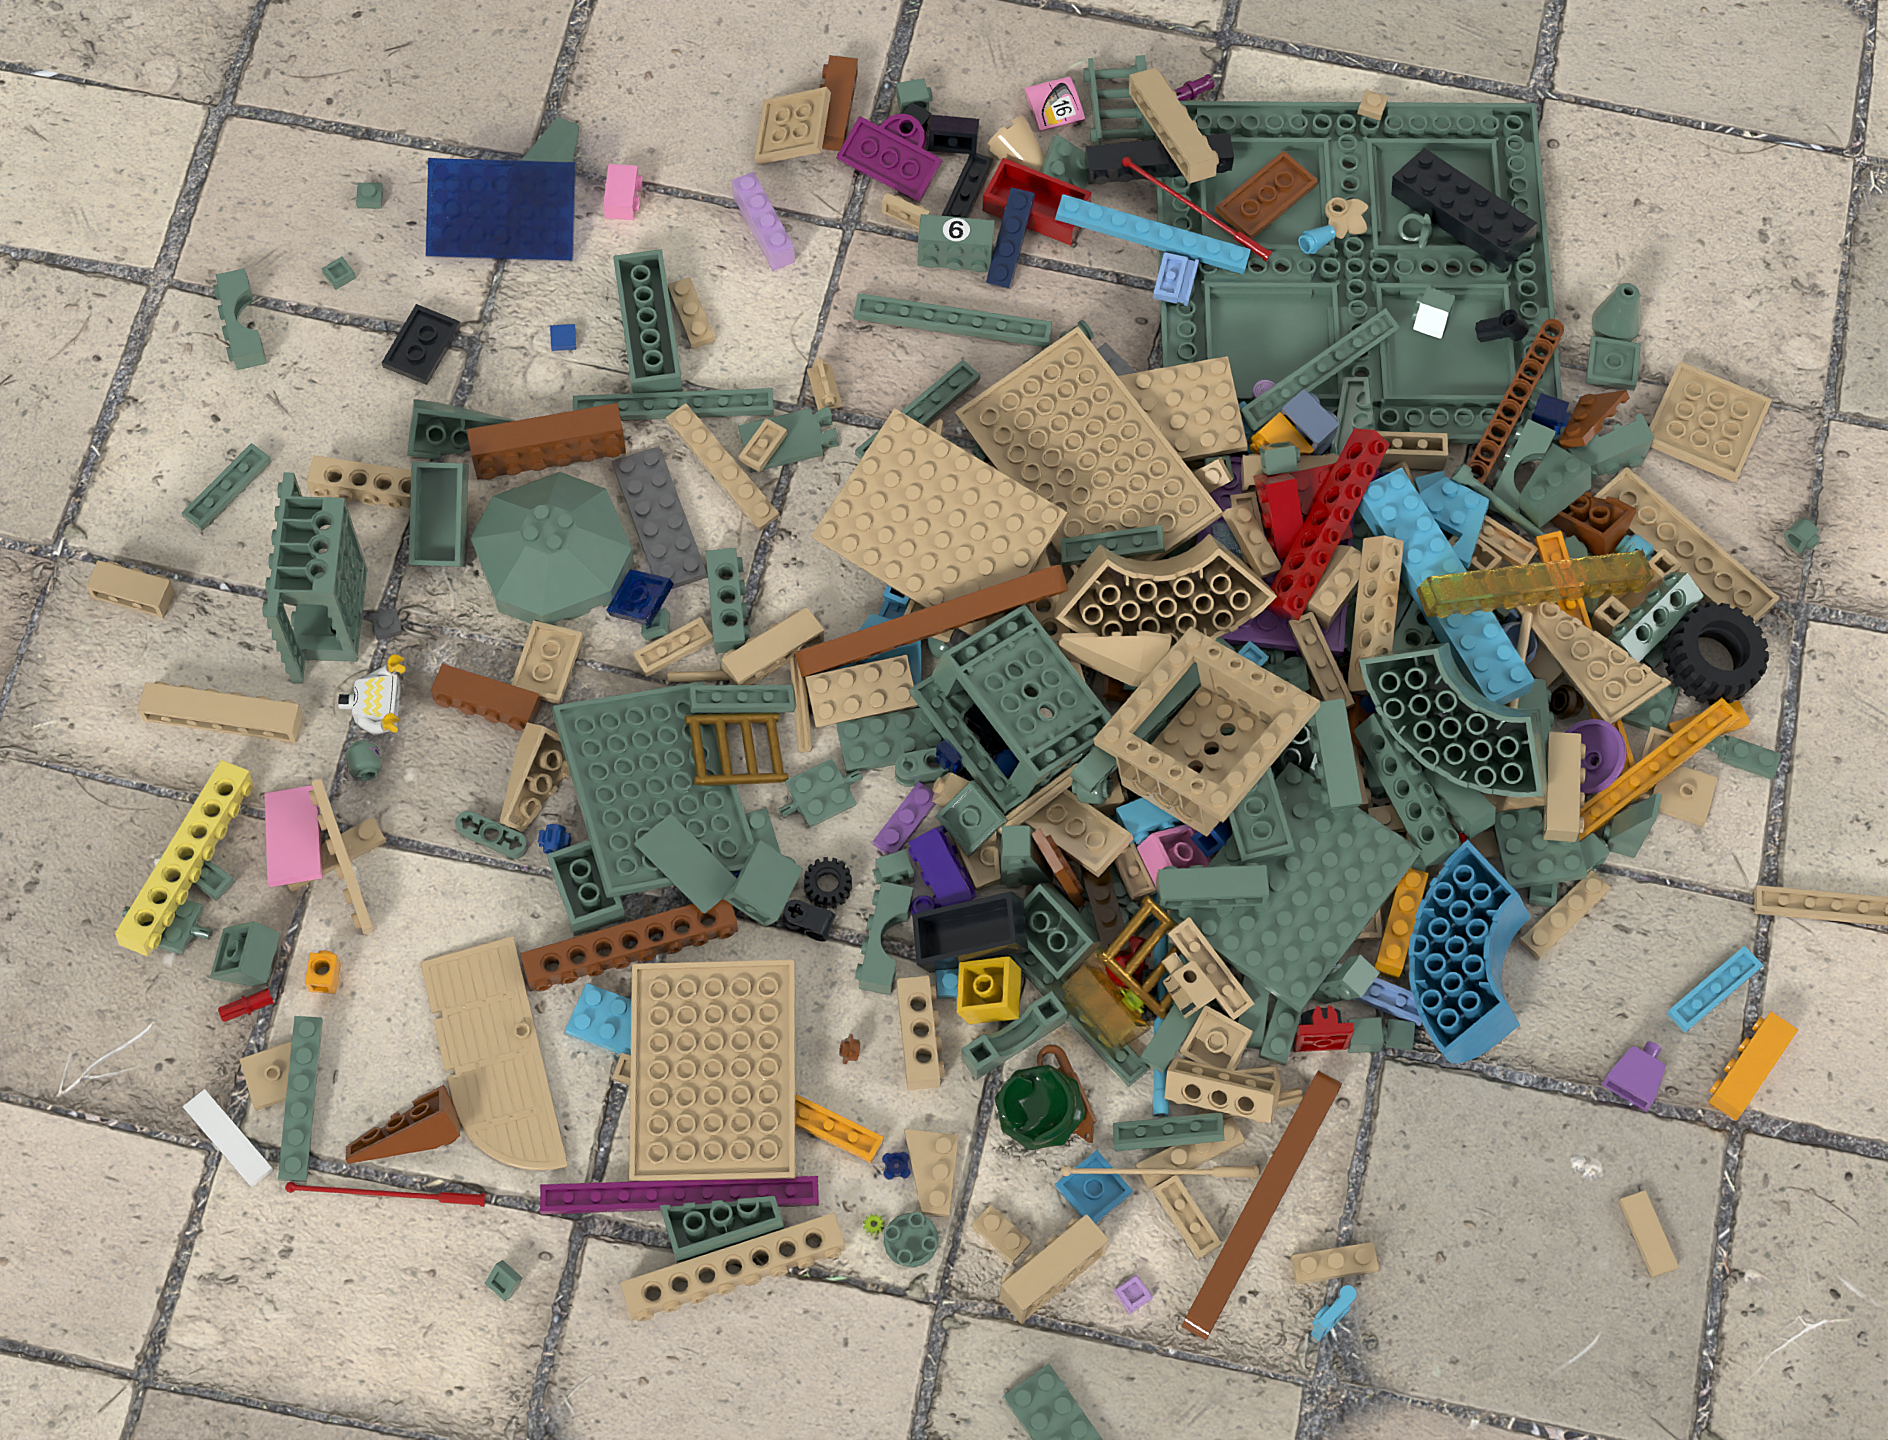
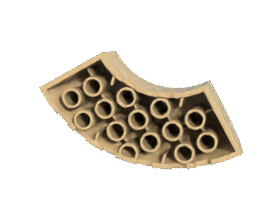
M1208 534L1199 544L1187 552L1159 561L1128 559L1109 551L1100 544L1067 584L1069 590L1062 593L1059 597L1054 615L1057 620L1077 633H1095L1098 637L1112 636V632H1121V636H1137V631L1171 635L1170 651L1190 627L1213 640L1229 632L1232 633L1240 625L1261 613L1277 596L1243 561L1211 534Z

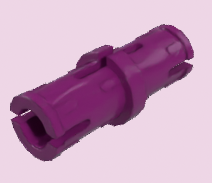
M1206 74L1204 77L1193 82L1189 80L1182 87L1175 89L1178 100H1194L1199 94L1215 87L1214 80L1208 81L1212 76Z

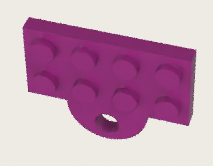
M908 114L892 115L880 126L859 116L836 156L838 161L918 203L921 202L943 163L941 158L924 150L926 143L925 131L920 122ZM904 123H912L913 130L910 133L904 134L901 132V127Z

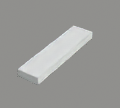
M205 1089L183 1106L184 1110L251 1188L274 1171Z

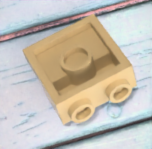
M1205 1005L1179 1053L1185 1057L1184 1060L1235 1071L1242 1059L1241 1055L1254 1032Z

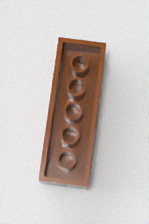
M618 403L467 429L477 480H490L501 475H517L530 470L541 471L547 467H563L575 462H591L597 458H614L621 454H626Z

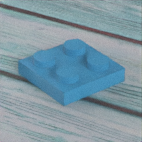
M1096 1150L1075 1168L1113 1167ZM1070 1174L1069 1176H1064L1055 1184V1188L1082 1218L1087 1214L1095 1224L1133 1194V1190L1119 1174Z

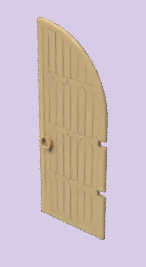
M507 937L420 962L432 1014L442 1012L443 1017L433 1021L444 1070L450 1071L455 1069L456 1075L446 1079L453 1107L465 1133L486 1154L513 1167L527 1170H554L568 1167L514 937Z

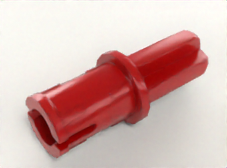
M266 988L247 997L242 995V999L219 1007L218 1012L221 1020L227 1022L247 1013L252 1015V1011L270 1004L272 1005L274 1002L269 989Z

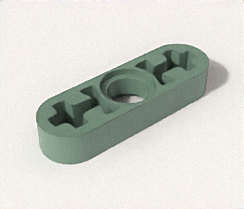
M464 811L456 818V827L459 834L469 840L513 859L521 858L527 852L528 845L525 836L513 829L472 811ZM470 820H472L473 825L480 829L479 835H477V829L472 826H468L467 829H465L463 822L468 823ZM489 829H496L499 832L498 838L493 841L485 839L484 834ZM505 834L508 842L515 844L516 841H519L521 847H515L514 850H511L510 844L504 841Z

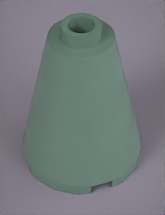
M1630 283L1620 284L1595 309L1592 316V330L1597 337L1632 342L1637 337L1641 328L1640 292L1638 288Z

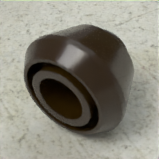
M1564 684L1559 686L1551 695L1550 709L1557 719L1564 720L1575 717L1583 709V697L1570 685Z

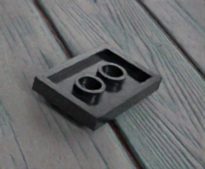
M416 304L381 362L383 368L427 385L461 328L460 321Z

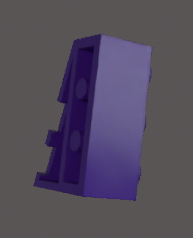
M943 825L935 827L908 842L910 848H908L909 854L915 863L919 862L923 870L920 872L921 877L927 886L931 885L935 893L933 899L938 908L970 901L978 897L965 867L961 866L955 855L958 853L955 845L951 846L945 835L948 831Z

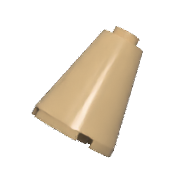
M1024 116L1013 119L1011 121L1013 125L1007 128L1003 126L989 140L987 148L999 159L1005 158L1040 172L1045 155Z

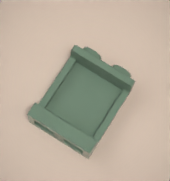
M759 840L749 846L747 852L750 854L734 886L726 890L723 899L766 927L778 921L803 868L797 865L792 858L776 851L770 843Z

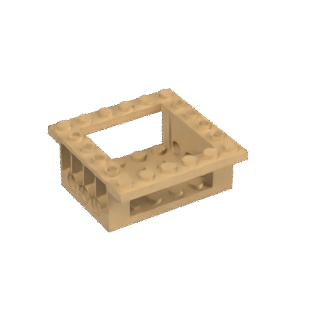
M1190 627L1093 740L1097 747L1116 757L1121 782L1124 787L1207 837L1220 821L1224 822L1320 708V700ZM1196 662L1201 687L1151 745L1135 736L1133 733L1192 664ZM1226 728H1231L1235 730V732L1229 736H1224L1221 734V732ZM1210 747L1219 749L1216 754L1208 755L1205 753ZM1193 766H1200L1203 768V770L1200 773H1197L1196 771L1190 768H1192Z

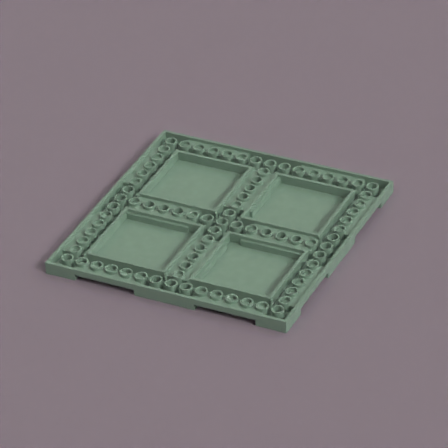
M1179 101L1181 105L1186 107L1189 117L1196 122L1198 130L1202 135L1230 133L1234 153L1232 171L1216 173L1214 177L1190 184L1184 175L1175 178L1160 177L1156 179L1237 232L1234 227L1215 212L1216 206L1282 151L1288 153L1318 180V185L1252 239L1267 250L1273 251L1266 262L1251 250L1244 274L1199 262L1188 306L1180 302L1176 304L1159 300L1162 368L1228 356L1238 404L1243 401L1249 404L1254 400L1252 393L1257 382L1269 380L1275 384L1279 383L1386 308L1400 328L1368 350L1365 357H1358L1310 392L1317 396L1320 405L1326 411H1331L1337 417L1344 377H1356L1355 373L1362 371L1367 374L1371 382L1376 431L1447 433L1448 443L1479 444L1542 324L1548 319H1555L1536 103L1387 102L1379 121L1357 114L1361 102ZM1155 133V138H1154V140H1157V139H1159V138H1158V136H1157L1156 133ZM1423 148H1426L1538 223L1535 242L1504 271L1434 223L1433 234L1423 249H1419V242L1409 243L1400 237L1398 233L1400 219L1409 213H1419L1391 195L1392 176ZM1350 162L1354 167L1347 169L1342 163ZM1350 182L1356 187L1354 189H1347L1343 184ZM1156 185L1157 222L1245 247L1234 240L1233 235ZM1336 197L1343 198L1346 201L1358 199L1369 206L1367 211L1361 215L1367 225L1365 233L1356 235L1347 232L1343 239L1335 236V238L1314 254H1306L1301 250L1298 239L1304 231L1328 225L1329 218L1326 216L1325 207L1331 199ZM1414 218L1408 219L1403 225V232L1406 236L1415 238L1421 235L1424 224ZM1157 249L1159 274L1161 262L1165 251ZM1260 265L1263 270L1255 272L1251 269V266ZM1284 265L1288 270L1279 272L1275 266ZM1428 265L1431 266L1434 269V271L1431 273H1427L1423 271L1421 267ZM1455 266L1458 272L1451 273L1446 267ZM1479 266L1483 272L1475 273L1470 267ZM1429 286L1436 290L1440 289L1441 292L1450 293V295L1454 294L1455 296L1449 320L1441 339L1413 329L1415 321L1411 320L1415 310L1419 293L1424 294ZM1509 309L1515 310L1529 325L1528 334L1519 341H1513L1508 337L1480 342L1475 331L1476 322L1499 317L1504 311ZM1546 331L1549 336H1555L1554 333ZM1558 345L1505 443L1512 444L1513 448L1518 441L1514 437L1519 426H1525L1528 419L1556 431L1551 445L1554 443L1562 448L1559 439L1565 429ZM1535 351L1538 356H1545L1542 352ZM1529 371L1524 372L1527 376H1534L1533 373ZM1518 391L1513 392L1516 396L1523 397L1522 393ZM1507 411L1502 412L1506 417H1513ZM1491 432L1495 437H1502L1498 432Z

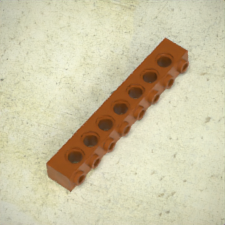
M722 899L706 913H703L693 903L520 953L530 990L541 992L550 989L552 985L558 983H573L579 977L586 975L598 976L604 970L610 968L622 969L629 966L631 962L638 960L650 961L656 955L666 952L667 954H674L681 951L683 947L690 945L697 947L706 944L711 939L729 938L738 932V925L732 904ZM705 919H713L715 921L711 926L701 924ZM681 926H686L689 928V930L683 934L676 932V929ZM653 934L663 935V938L659 941H652L650 939ZM628 941L637 942L634 948L628 949L624 947ZM608 948L611 950L607 956L598 955L601 949ZM576 956L585 957L582 963L575 964L572 962ZM551 963L559 965L554 971L546 970V967Z

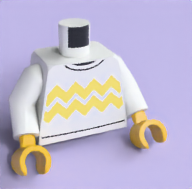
M396 654L391 655L387 664L362 679L356 680L354 694H339V709L352 710L355 723L372 735L388 731L397 733V723L401 721L398 717L401 684L398 675L394 674L396 672L404 673L405 666L399 664L404 661V658Z

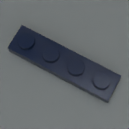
M1011 187L986 280L987 284L1011 290L1035 193Z

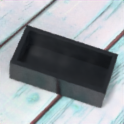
M1011 891L912 914L917 966L929 973L936 972V970L959 967V962L1000 958L1029 951L1023 899Z

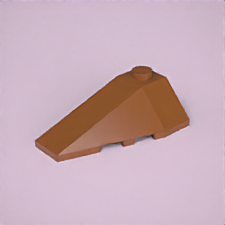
M1585 492L1550 521L1569 537L1574 535L1579 542L1585 545L1588 551L1606 559L1623 540L1636 513V508L1613 497L1607 496L1606 499L1592 497L1590 492Z
M442 1085L412 1101L414 1107L402 1115L398 1111L391 1115V1119L383 1128L374 1127L346 1146L345 1159L347 1163L351 1164L436 1149L442 1145L453 1143L460 1137V1122L446 1087Z

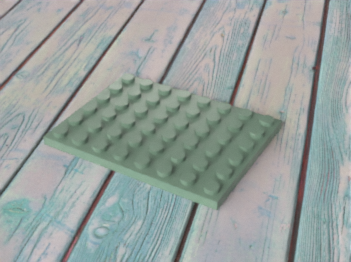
M703 681L554 705L552 708L556 728L607 898L674 886L634 845V842L669 814H672L732 874L742 870L750 854L747 850L750 845L754 844V840L736 785L695 786L693 783L696 769L690 727L685 724L684 717L686 715L713 714L690 712L689 686L704 685ZM715 724L700 725L707 775H722Z
M1289 762L1276 778L1275 784L1295 852L1253 862L1259 865H1266L1269 885L1267 905L1175 909L1170 912L1169 916L1177 924L1186 917H1190L1220 958L1301 1013L1419 858L1422 850L1358 807L1326 812L1325 805H1321L1319 790L1322 789L1321 782ZM1234 834L1231 835L1226 842L1227 845H1223L1207 867H1216L1220 864L1243 866Z

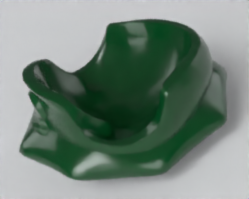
M1041 1065L1014 1071L995 1096V1104L1002 1132L1028 1150L1064 1145L1085 1118V1109L1078 1082L1051 1065Z

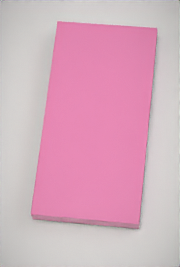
M312 785L265 793L267 882L270 887L323 878L321 827L317 815H320L319 805L313 806L308 792L313 790Z

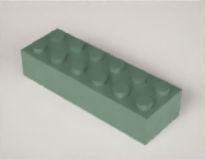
M662 249L614 255L613 259L632 392L683 391Z

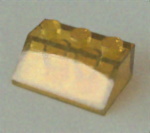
M1084 965L1061 986L1066 993L1064 997L1073 1007L1077 1006L1083 1012L1081 1015L1082 1019L1091 1028L1095 1026L1100 1032L1099 1039L1108 1048L1112 1046V1048L1121 1049L1151 1029L1147 1022L1141 1019L1140 1014L1136 1010L1131 1011L1123 1003L1122 998L1124 996L1100 968Z

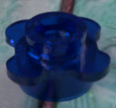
M906 1152L886 1153L883 1155L882 1161L885 1163L883 1175L887 1180H892L894 1177L906 1179L910 1176L911 1171L907 1164L909 1155ZM894 1164H899V1167L895 1168Z

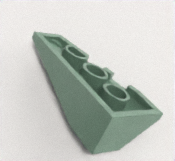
M413 399L407 456L435 459L454 453L456 455L463 454L466 451H470L467 429L515 420L444 403Z
M1656 793L1614 816L1610 825L1605 824L1602 839L1606 840L1605 842L1610 852L1635 858L1657 819L1662 794Z

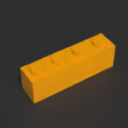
M1410 868L1395 888L1374 968L1380 972L1379 975L1396 980L1401 975L1409 948L1410 936L1413 933L1416 922L1415 916L1423 897L1429 873Z
M1770 1011L1765 1019L1761 1016L1752 1027V1030L1755 1031L1753 1037L1750 1039L1746 1036L1737 1049L1741 1052V1055L1737 1060L1732 1057L1723 1071L1728 1073L1722 1081L1718 1078L1709 1090L1713 1096L1708 1103L1735 1121L1744 1112L1799 1030L1772 1011Z

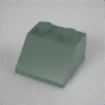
M255 921L223 928L210 978L247 986L267 983L272 972L271 964L273 957L278 949L280 933Z

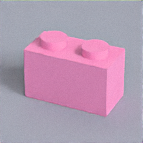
M608 164L603 202L605 218L634 220L635 211L640 209V196H637L638 190H642L643 176H639L638 166Z

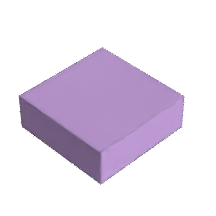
M1137 1274L1113 1291L1129 1315L1153 1299V1296Z

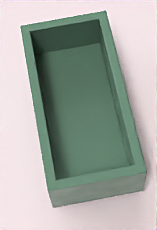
M412 462L409 565L466 567L469 465L463 463Z

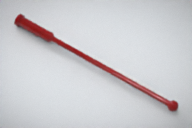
M1129 157L1122 159L1123 166L1131 167L1233 235L1234 240L1251 249L1252 252L1263 258L1265 262L1271 256L1273 251L1267 250L1242 232L1234 231L1132 163Z
M288 1182L285 1185V1190L289 1193L297 1190L438 1200L440 1203L480 1205V1207H485L486 1193L440 1192L439 1194L307 1186L296 1185L294 1182Z

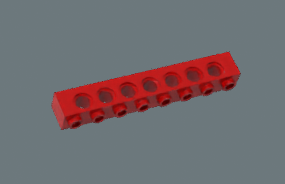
M1353 429L1271 586L1277 597L1266 608L1278 618L1299 621L1390 445L1376 430Z

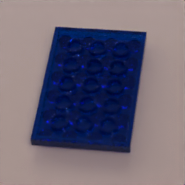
M428 158L425 256L434 258L573 262L576 163Z

